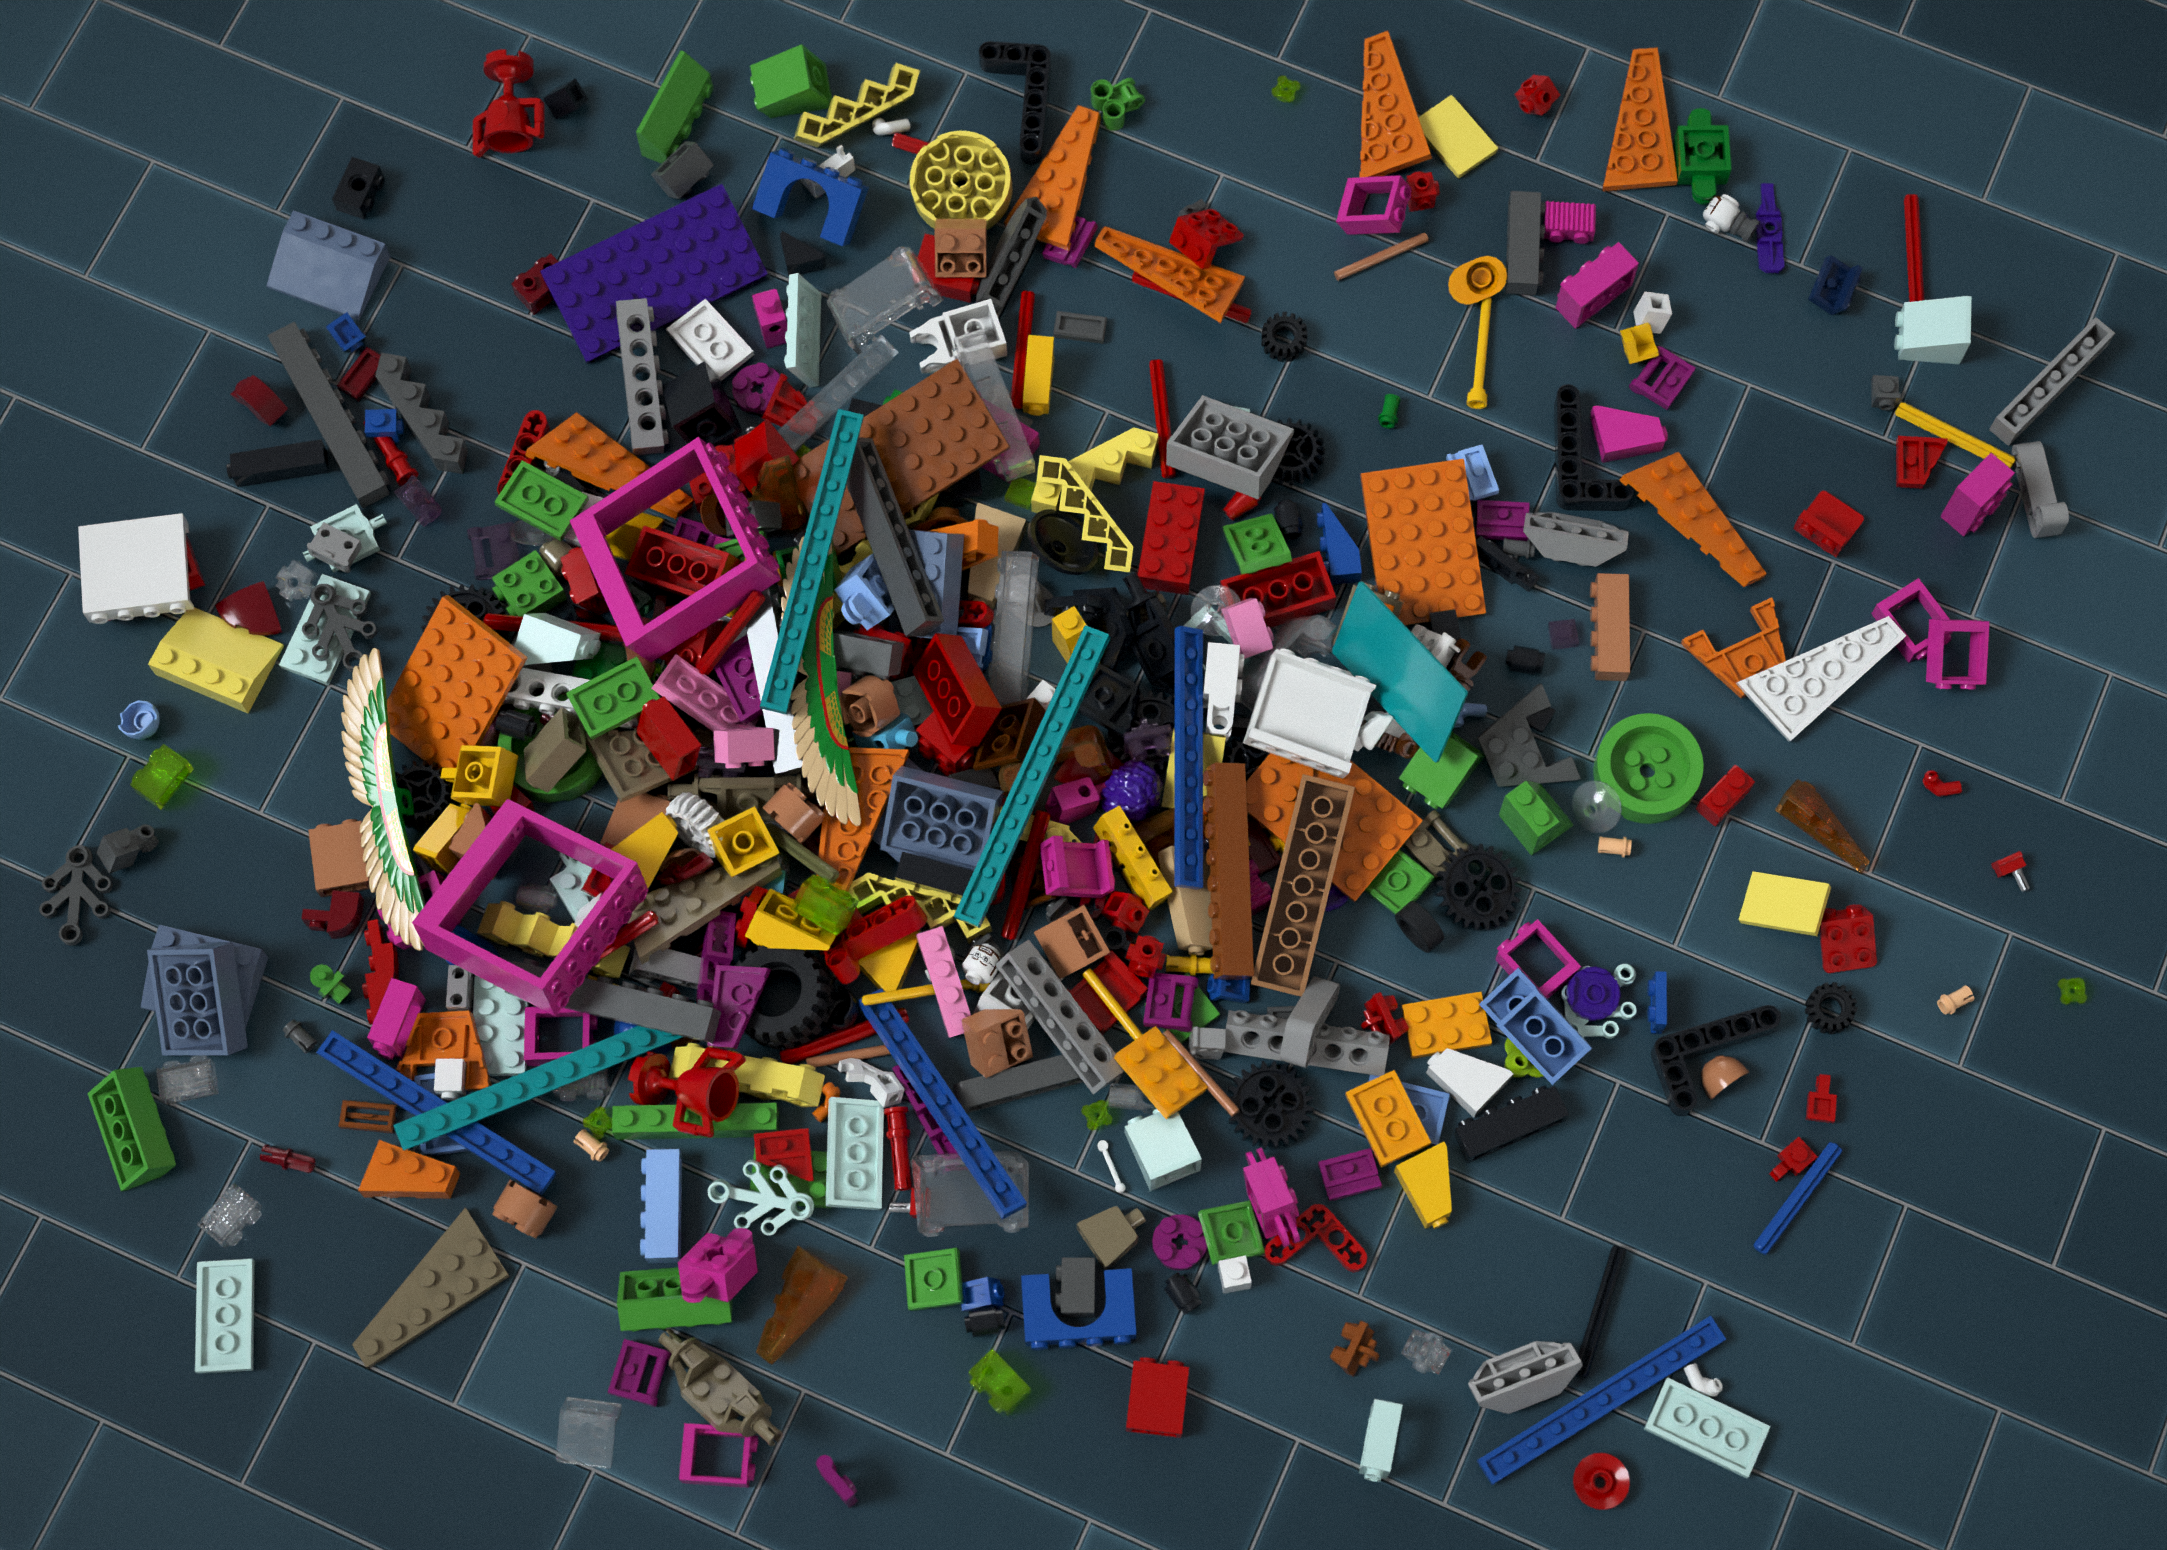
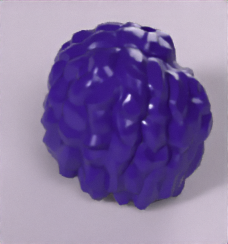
M1130 760L1125 762L1124 766H1120L1119 769H1114L1112 771L1113 775H1111L1109 780H1106V787L1100 793L1103 798L1101 800V808L1107 813L1120 805L1131 824H1140L1145 821L1146 814L1151 809L1159 806L1163 782L1154 768H1150L1142 761Z

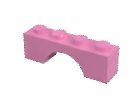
M943 926L916 934L948 1038L963 1034L961 1019L971 1014Z

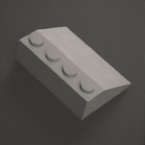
M1202 395L1168 440L1166 465L1259 499L1270 484L1294 434V429Z

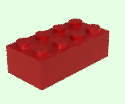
M1153 481L1138 575L1145 589L1189 595L1205 488Z
M643 526L625 574L638 582L688 598L743 561L730 553Z
M1320 551L1294 558L1291 562L1284 563L1281 566H1272L1258 570L1255 573L1240 574L1220 580L1219 592L1225 607L1249 598H1257V601L1262 603L1266 615L1263 619L1266 627L1269 626L1270 628L1335 608L1336 595Z
M935 633L912 672L951 744L978 747L1002 707L962 636Z

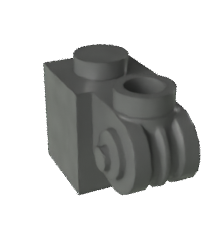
M143 824L131 831L124 828L104 835L97 854L110 874L132 866L139 850L150 852L158 845L159 840L150 825Z

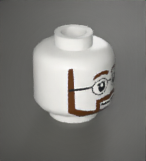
M1726 194L1715 196L1703 212V217L1707 221L1705 226L1715 233H1718L1719 230L1728 232L1741 213L1738 208L1740 204Z
M985 943L973 946L962 963L966 979L975 985L992 982L999 971L995 966L1001 960L999 951Z

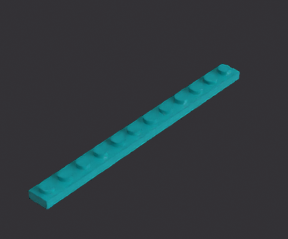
M842 409L837 411L760 709L787 715L863 424V414Z
M1086 625L1084 626L954 914L956 919L978 928L981 927L1111 638L1109 634Z
M636 1026L393 1126L403 1151H406L684 1037Z

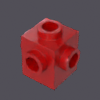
M1532 75L1522 83L1521 88L1514 94L1519 101L1521 110L1527 114L1535 115L1546 113L1560 96L1550 77L1542 75Z
M1419 171L1408 175L1406 183L1412 188L1411 198L1408 200L1409 212L1434 208L1436 196L1440 195L1438 181L1433 180L1432 172L1424 173Z
M1113 891L1101 914L1112 922L1111 926L1120 927L1124 932L1138 933L1150 910L1142 904L1143 900L1137 895Z
M1138 935L1136 944L1130 943L1126 959L1130 960L1127 971L1153 979L1156 968L1162 970L1166 954L1161 953L1164 943L1159 942L1158 939L1152 936L1142 937Z

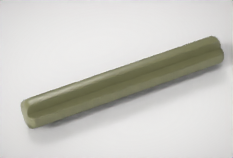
M771 822L766 823L765 826L775 844L830 884L836 882V879L839 877V872L776 825Z

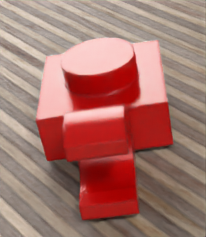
M1819 1074L1816 1077V1092L1808 1093L1806 1120L1825 1123L1835 1122L1837 1095L1829 1094L1830 1075Z
M1798 1137L1777 1155L1782 1162L1769 1175L1776 1182L1789 1171L1797 1176L1817 1158V1155Z

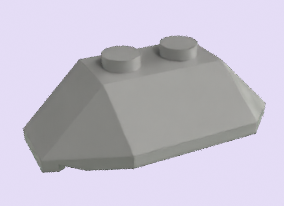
M1555 512L1526 513L1523 532L1543 557L1554 561H1567L1581 566L1596 567L1627 550L1629 532L1599 520Z
M1535 1341L1484 1361L1473 1379L1468 1382V1386L1480 1407L1510 1414L1561 1394L1582 1367V1361L1571 1343L1559 1344Z

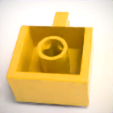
M462 745L460 747L457 767L442 768L440 778L453 783L451 799L465 805L478 803L481 806L501 807L507 799L510 800L518 755L503 747Z

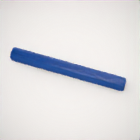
M1828 1143L1756 1240L1754 1248L1759 1253L1768 1254L1842 1154V1149L1837 1144Z

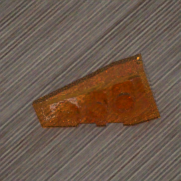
M1797 779L1784 793L1775 811L1862 874L1870 861L1820 794L1816 792L1814 786L1806 781L1802 782Z

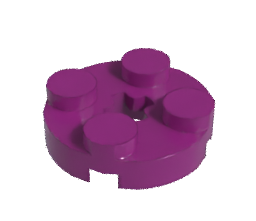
M763 362L743 368L732 380V393L738 407L745 412L750 411L756 412L757 415H763L780 376L777 371L768 367ZM753 386H764L762 388L763 392L761 394H759L758 392L752 393L751 391L754 389Z
M1176 1214L1162 1219L1156 1227L1152 1239L1153 1251L1165 1267L1176 1271L1192 1268V1266L1201 1261L1207 1249L1201 1223L1193 1217L1183 1214ZM1178 1235L1183 1236V1239L1188 1241V1244L1183 1245L1182 1249H1176V1244L1172 1243V1239H1177Z

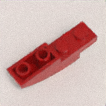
M378 919L367 921L368 930L364 931L366 944L371 946L372 955L368 956L372 973L365 974L366 983L362 984L364 997L369 999L370 1008L366 1009L370 1025L375 1020L391 978L399 980L397 948L393 942L385 943L383 927Z

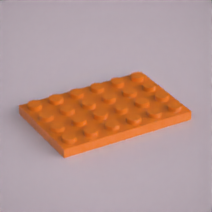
M1464 459L1361 473L1360 478L1376 588L1381 593L1389 590L1400 594L1399 599L1405 602L1399 620L1404 625L1429 622L1430 613L1454 609L1456 610L1457 618L1485 614L1486 608ZM1384 603L1393 612L1395 606Z
M449 595L443 596L387 700L390 734L421 759L426 760L429 765L435 762L438 764V769L442 767L456 768L462 745L480 746L528 657Z
M1270 753L1246 781L1247 813L1284 844L1286 843L1302 774L1355 787L1331 883L1355 902L1423 820L1351 760L1350 763L1352 765L1349 774L1341 779Z

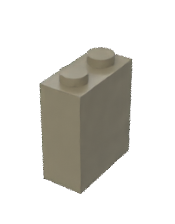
M561 707L524 749L526 781L532 787L540 788L548 793L586 751L584 726L577 715Z

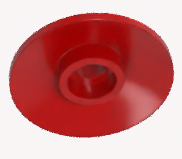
M1594 1453L1585 1457L1577 1465L1573 1475V1486L1577 1496L1584 1504L1593 1509L1607 1510L1616 1507L1625 1499L1629 1490L1630 1480L1626 1467L1619 1459L1606 1453ZM1602 1478L1605 1481V1486L1602 1488L1597 1487L1595 1479Z

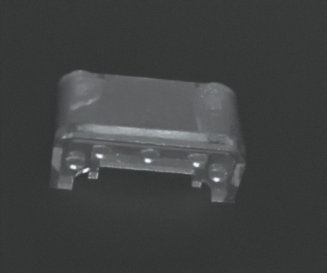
M899 247L892 252L891 256L843 288L832 291L826 303L847 344L861 356L870 350L867 344L868 340H876L875 334L915 307L920 311L924 308L922 306L923 303L929 302L935 307L944 299L915 252L909 247Z
M1321 615L1294 617L1285 621L1273 634V649L1254 655L1243 667L1242 677H1237V679H1242L1240 702L1253 712L1270 656L1276 649H1288L1293 652L1297 650L1305 658L1312 653H1321L1325 657L1333 649L1337 626Z
M993 1151L1027 1202L1024 1209L1002 1220L958 1153L912 1157L918 1231L923 1233L924 1236L935 1237L939 1236V1232L945 1230V1226L998 1224V1226L1004 1227L1006 1232H1018L1020 1228H1027L1029 1217V1163L1018 1152Z

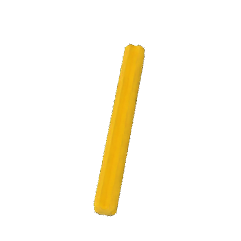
M1901 402L1895 412L1896 416L1941 438H1948L1949 442L1983 459L1992 453L2010 469L2015 462L2014 456L1905 402Z

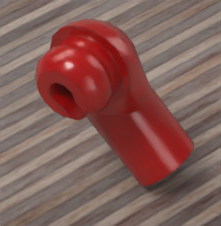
M1930 770L1925 773L1923 778L1924 787L1936 796L1942 797L1962 793L1960 781L1944 783L1939 779L1937 772Z

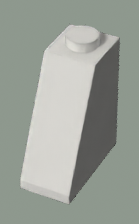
M1448 1048L1442 1054L1437 1051L1427 1062L1430 1066L1426 1074L1444 1091L1449 1093L1472 1117H1475L1513 1076V1073L1508 1069Z

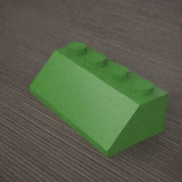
M680 50L636 131L642 156L661 164L680 147L683 139L688 138L692 122L695 118H699L703 108L702 104L705 98L711 96L714 87L710 73L684 51Z
M142 1067L113 1070L88 1092L121 1192L162 1177L176 1165L174 1153L167 1140L166 1130L160 1120L157 1105L152 1097L149 1082L145 1077Z
M678 1267L620 1272L617 1308L621 1331H639L641 1329L653 1328L666 1329L679 1326L693 1327L704 1324L720 1325L732 1322V1299L729 1302L705 1297L701 1302L690 1303L682 1298Z

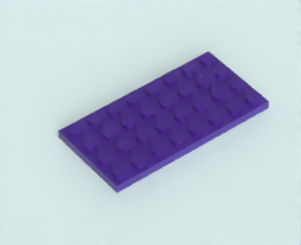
M723 184L711 188L540 271L586 363L620 347L616 301L647 298L648 307H653L654 322H650V330L654 331L681 318L704 299L712 303L768 276ZM640 324L630 326V329L634 332H640L644 329Z

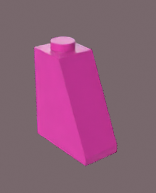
M1598 405L1592 407L1590 421L1602 463L1662 451L1665 441L1668 440L1667 430L1665 426H1661L1658 417Z

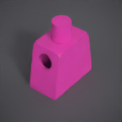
M777 289L752 295L753 306L766 349L786 344L787 321ZM778 325L779 329L777 331L769 330L772 326Z
M1086 777L1052 787L1045 805L1047 812L1051 816V821L1067 825L1095 813L1100 800L1103 799L1100 793L1106 787L1105 782L1094 786L1091 778Z

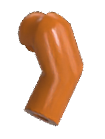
M828 1082L822 1087V1093L826 1096L825 1101L812 1112V1115L820 1123L828 1117L829 1098L840 1097L841 1091L839 1087H835L832 1082Z

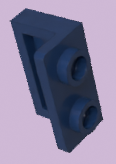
M1832 255L1825 257L1808 300L1830 315L1845 311L1852 302L1851 296L1861 280L1859 276L1863 268L1859 265L1850 268Z

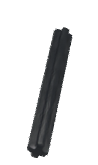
M1614 1245L1611 1248L1578 1354L1582 1361V1367L1576 1375L1582 1378H1586L1589 1375L1624 1262L1626 1249Z

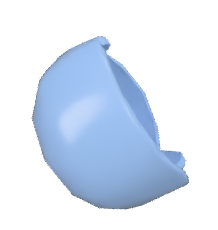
M135 701L129 704L124 712L120 713L121 725H118V728L132 739L143 740L149 738L158 729L160 722L159 711L149 701Z

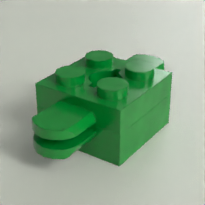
M1697 108L1691 111L1687 120L1688 126H1678L1674 137L1675 165L1678 179L1677 185H1691L1693 200L1698 204L1706 205L1716 196V184H1727L1731 173L1728 125H1712L1710 111L1704 108Z

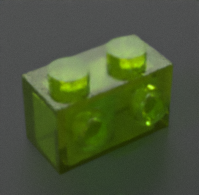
M163 744L159 749H155L151 753L149 762L145 767L134 774L130 786L138 795L161 810L194 768L188 760Z
M813 874L802 883L791 910L837 936L848 926L859 901L853 898L849 892L839 890L829 884L825 878Z
M993 1349L968 1371L971 1378L968 1381L969 1384L979 1394L984 1391L989 1396L990 1400L988 1403L998 1414L1003 1411L1008 1416L1031 1393V1388Z

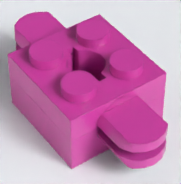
M1262 1148L1256 1149L1258 1163L1251 1151L1247 1152L1246 1159L1249 1166L1243 1168L1246 1192L1249 1200H1251L1265 1238L1268 1239L1279 1235L1283 1247H1287L1290 1243L1286 1232L1289 1231L1293 1242H1300L1296 1224V1217L1299 1216L1296 1206L1298 1201L1293 1188H1288L1286 1183L1288 1178L1283 1165L1278 1166L1274 1157L1266 1159Z
M735 1228L727 1237L707 1233L678 1261L682 1298L690 1303L701 1302L705 1297L729 1302L758 1272L752 1232L746 1228Z

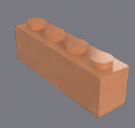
M1598 573L1595 582L1590 584V598H1594L1595 607L1590 609V622H1595V631H1591L1590 645L1595 647V656H1591V671H1595V680L1627 681L1630 674L1629 574Z

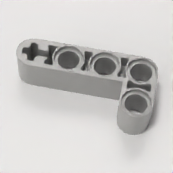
M2035 441L2013 445L2014 467L2033 538L2062 534L2069 522V512L2065 502L2057 503L2042 443Z
M637 949L634 950L629 972L630 978L643 982H651L654 979L693 989L698 988L701 957L670 949L662 952L659 949L649 956V961L642 965Z
M1316 976L1312 978L1288 1018L1280 1052L1281 1061L1304 1068L1308 1067L1315 1038L1337 1001L1340 991L1339 983Z

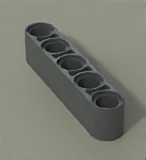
M1062 1054L1006 1069L987 1078L980 1076L961 1081L953 1085L955 1097L965 1112L969 1113L1083 1082V1080Z

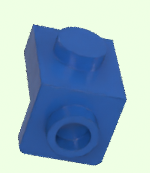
M348 312L326 326L343 352L349 349L352 353L364 345L362 339L366 335L360 331Z
M396 409L365 410L366 437H392L394 443H399V434H404L403 418L398 417Z

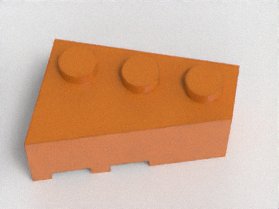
M976 519L971 522L929 530L964 534L962 571L998 556L999 527L989 524L987 520Z
M379 1140L358 1191L364 1198L415 1197L450 1199L461 1173L453 1165L410 1150L403 1151L401 1147Z

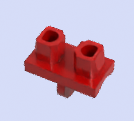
M1379 992L1374 994L1373 998L1364 1004L1367 1009L1363 1012L1366 1021L1361 1024V1028L1363 1031L1371 1029V1031L1390 1035V1046L1400 1036L1405 1034L1409 1027L1405 1019L1399 1018L1394 1020L1391 1012L1398 1008L1394 995L1382 996V993Z

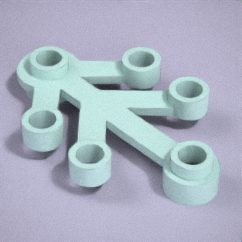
M1621 964L1615 969L1613 977L1617 980L1620 987H1628L1634 982L1636 972L1631 965ZM1627 970L1630 973V977L1624 978L1620 972ZM1567 985L1562 989L1561 998L1564 1001L1565 1018L1583 1038L1604 1036L1607 1039H1612L1617 1035L1619 1027L1614 1021H1607L1603 1026L1586 1025L1589 1020L1582 1019L1579 1016L1576 1018V1014L1571 1010L1565 995ZM1625 1002L1606 1018L1622 1017L1625 1020H1630L1636 1014V1006L1631 1002ZM1630 1007L1633 1013L1627 1015L1624 1013L1623 1008ZM1612 1026L1615 1032L1609 1034L1606 1032L1605 1027Z
M753 1159L745 1163L743 1173L751 1178L760 1192L732 1187L723 1179L713 1181L708 1188V1196L715 1203H723L728 1198L758 1204L748 1212H740L735 1217L734 1225L736 1228H749L753 1221L774 1207L786 1209L775 1218L768 1217L762 1222L761 1231L768 1236L775 1234L780 1226L792 1218L805 1220L814 1211L813 1199L806 1193H798L787 1178L788 1172L783 1165H776L772 1168L770 1179L780 1185L787 1197L776 1195L761 1174L760 1163ZM754 1165L756 1172H749L747 1166ZM780 1170L783 1173V1177L777 1178L774 1175V1171ZM716 1186H723L725 1193H718ZM801 1201L805 1204L806 1208L801 1210L797 1207L796 1203ZM739 1218H746L747 1225L740 1224ZM765 1223H772L774 1230H768L765 1227Z

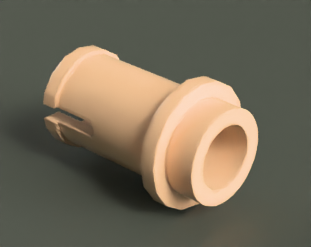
M1599 836L1598 853L1617 854L1625 858V855L1630 856L1632 840H1628L1627 837L1617 839Z
M1963 986L1949 995H1941L1937 1004L1943 1014L1952 1015L1955 1013V1009L1974 1001V996H1970L1973 993L1968 986Z
M582 1129L573 1141L590 1154L593 1161L601 1162L609 1153L607 1143H601L588 1133L586 1129Z

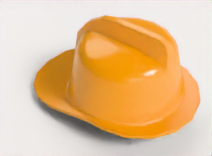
M1483 256L1454 269L1449 277V292L1453 299L1459 303L1467 305L1477 303L1502 290L1507 279L1506 268L1495 257Z

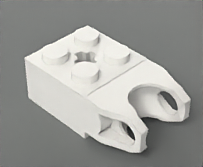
M991 299L944 312L942 316L932 318L922 326L909 332L911 343L932 344L937 347V351L919 363L921 373H935L955 359H959L963 367L968 368L1007 356L1006 340Z
M1208 642L1203 690V708H1208L1206 733L1226 736V743L1230 739L1235 702L1240 703L1242 679H1237V677H1242L1244 654H1239L1240 645ZM1222 725L1225 728L1218 730L1214 728V726Z

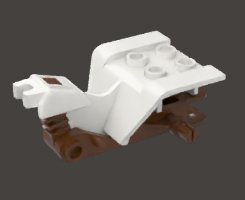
M1416 624L1411 631L1413 635L1466 690H1471L1469 686L1473 687V681L1470 678L1477 674L1486 661L1487 656L1482 652L1476 651L1465 665L1461 662V659L1470 648V642L1464 639H1459L1456 642L1454 638L1445 632L1439 635ZM1371 711L1363 717L1354 750L1359 752L1363 746L1368 750H1372L1376 745L1408 759L1414 757L1420 748L1395 721L1393 716L1383 711Z

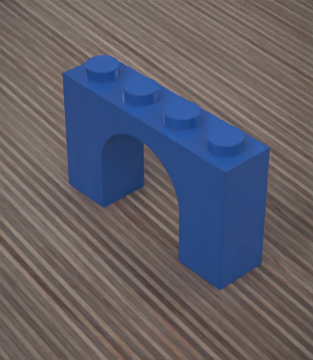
M780 148V150L770 152L752 209L772 218L780 217L783 215L794 184L800 179L813 180L825 190L829 200V210L820 237L840 246L850 244L869 187L862 185L863 181L856 177L848 176V178L839 175L840 171L834 168L825 167L824 169L816 166L817 162L812 159L794 157L795 153L788 149Z
M1132 1268L1104 1270L1106 1296L1104 1311L1094 1323L1084 1327L1066 1325L1054 1314L1050 1300L1049 1274L1021 1276L1025 1345L1031 1346V1350L1048 1349V1345L1059 1344V1348L1076 1347L1075 1343L1086 1342L1087 1346L1095 1347L1102 1346L1103 1341H1114L1116 1345L1130 1344L1131 1339H1136Z

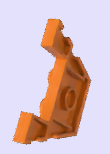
M1772 597L1751 607L1750 612L1760 627L1761 632L1719 652L1715 651L1704 630L1682 639L1681 642L1683 647L1741 699L1747 695L1737 686V682L1786 661Z
M450 1011L417 1014L406 1043V1052L402 1061H399L396 1071L415 1082L414 1076H417V1067L435 1066L436 1059H464L467 1064L465 1090L476 1092L492 1085L472 1012Z

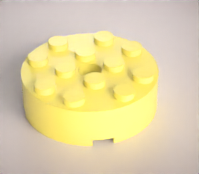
M953 131L939 135L937 139L919 151L911 167L910 188L916 209L922 219L933 229H935L936 219H987L988 230L1003 217L1008 209L1012 197V180L1008 162L996 144L981 134L970 131ZM959 181H967L963 186L958 187L955 185Z

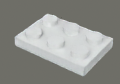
M706 299L666 329L667 334L696 365L705 361L719 376L720 381L754 356V351Z

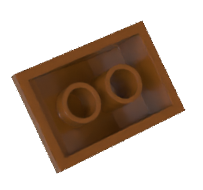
M1035 697L1001 705V711L980 743L973 765L975 771L1016 762L1027 754L1046 712Z

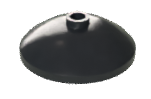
M1047 509L1038 512L1031 519L1028 525L1030 544L1036 555L1050 568L1064 574L1082 575L1089 572L1098 560L1097 543L1082 540L1084 524L1074 516L1063 511Z

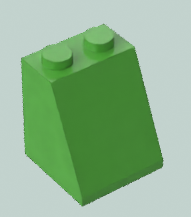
M802 44L750 65L752 73L750 81L756 95L754 98L755 106L759 112L764 113L769 118L829 108L832 96L826 64Z
M1451 732L1439 762L1435 763L1420 747L1399 779L1404 782L1402 786L1411 793L1416 794L1418 791L1425 796L1424 801L1434 809H1438V807L1443 809L1449 805L1485 756L1483 752L1454 732Z
M1531 781L1523 782L1505 795L1499 812L1500 818L1531 856L1573 826L1571 820L1540 783Z

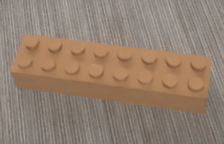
M1302 774L1254 968V976H1252L1251 980L1252 985L1300 997L1304 993L1355 787Z

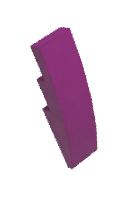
M720 911L721 914L706 924L696 1004L698 1000L712 1003L716 965L730 966L733 959L736 913Z
M899 1065L893 1067L892 1069L897 1079L904 1087V1093L945 1168L961 1160V1157Z

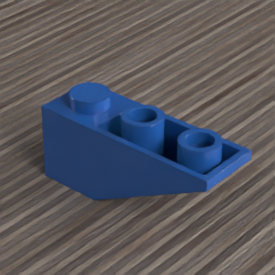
M1322 503L1321 513H1317L1318 528H1323V537H1320V550L1326 553V561L1323 562L1331 584L1360 582L1362 570L1359 548L1326 503Z

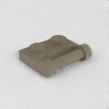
M1433 810L1425 817L1403 846L1437 880L1439 877L1436 873L1438 871H1445L1440 864L1443 861L1451 862L1448 859L1449 853L1427 829L1433 826L1455 849V852L1452 854L1457 857V849L1461 847L1466 853L1468 844L1466 842L1462 843L1440 819L1441 815L1436 810Z

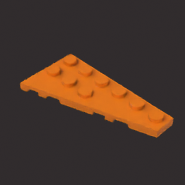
M1385 31L1366 38L1364 41V95L1362 101L1360 177H1379L1432 159L1389 32Z
M1658 47L1633 49L1602 191L1677 185L1678 179Z
M1077 106L1006 218L1005 226H1007L1012 215L1024 200L1037 197L1047 209V217L1036 239L1070 251L1071 234L1075 230V218L1077 211L1080 209L1087 180L1086 172L1092 159L1091 151L1093 144L1096 142L1101 116L1099 112Z
M1104 226L1096 238V248L1219 323L1224 319L1245 280V276L1212 264L1210 268L1202 270L1184 254Z
M577 412L530 446L525 454L526 457L533 460L535 457L547 461V465L556 469L559 466L569 470L572 476L608 491L611 488L614 490L621 488L651 468ZM677 489L650 508L677 519L692 507L694 499L682 490Z
M1679 452L1626 473L1620 478L1619 481L1625 486L1629 484L1639 492L1637 496L1642 501L1648 500L1657 508L1658 514L1688 540L1691 537L1700 544V550L1704 554L1708 555L1710 553L1720 562V567L1743 587L1763 579L1767 574Z
M848 747L858 789L861 825L855 826L849 818L846 825L841 823L836 816V811L834 817H831L824 803L823 813L825 816L822 819L818 857L839 872V877L835 883L830 884L816 874L814 902L816 904H843L889 801L893 774L901 766L905 765L910 754L909 750Z

